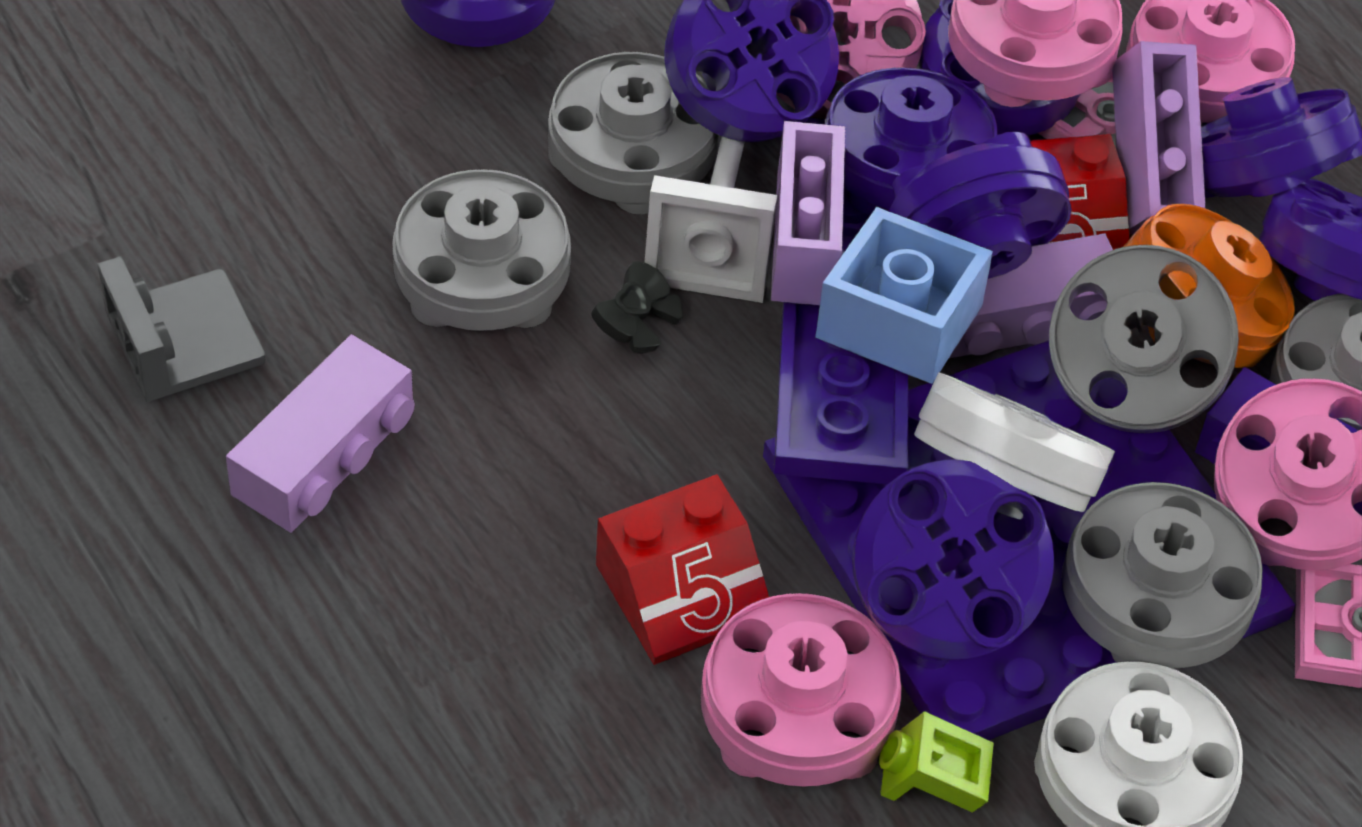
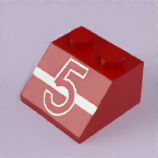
M1111 134L1030 141L1032 147L1047 151L1058 160L1069 189L1070 219L1064 229L1049 243L1105 233L1113 250L1124 247L1129 241L1126 176Z
M718 474L598 518L596 566L653 665L713 642L718 632L733 615L754 602L769 598L748 523Z

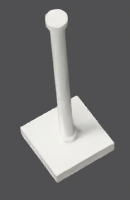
M721 137L710 184L654 175L650 190L644 263L658 269L665 277L670 288L763 303L777 195L734 188L745 141Z

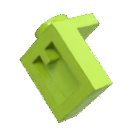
M924 711L901 730L893 731L886 740L879 757V765L883 769L880 794L885 798L895 801L910 789L916 787L973 813L988 802L994 743Z

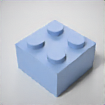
M876 207L823 282L816 338L932 384L983 305L993 251Z

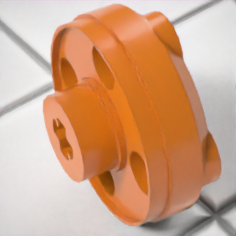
M1191 204L1168 205L1147 219L1124 245V247L1155 245L1171 248L1194 258L1214 274L1228 293L1237 318L1239 340L1235 368L1253 367L1260 362L1281 341L1283 333L1289 328V324L1294 318L1295 306L1290 286L1283 272L1269 255L1262 242L1250 231L1216 212ZM1173 271L1167 274L1159 285L1161 291L1167 297L1174 300L1189 297L1197 287L1194 279L1182 271ZM1148 326L1150 336L1155 342V330ZM1194 358L1198 361L1212 364L1209 360H1206L1204 358Z

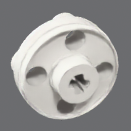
M938 372L919 414L921 420L914 433L917 438L956 460L972 461L1031 496L1035 495L1079 512H1084L1091 496H1096L1115 453L1114 450L1065 428L1051 421L1043 414L997 394H990ZM1000 506L997 509L998 512L1013 518L1022 519L1023 514L1012 506Z
M1118 662L1092 669L1075 679L1065 688L1046 717L1034 766L1045 798L1056 815L1067 827H1221L1233 806L1241 784L1243 750L1238 729L1228 710L1201 683L1184 673L1166 666L1146 662ZM1060 746L1076 749L1079 753L1066 751ZM1199 771L1210 773L1216 778L1207 777ZM1123 818L1138 820L1144 826L1130 824Z

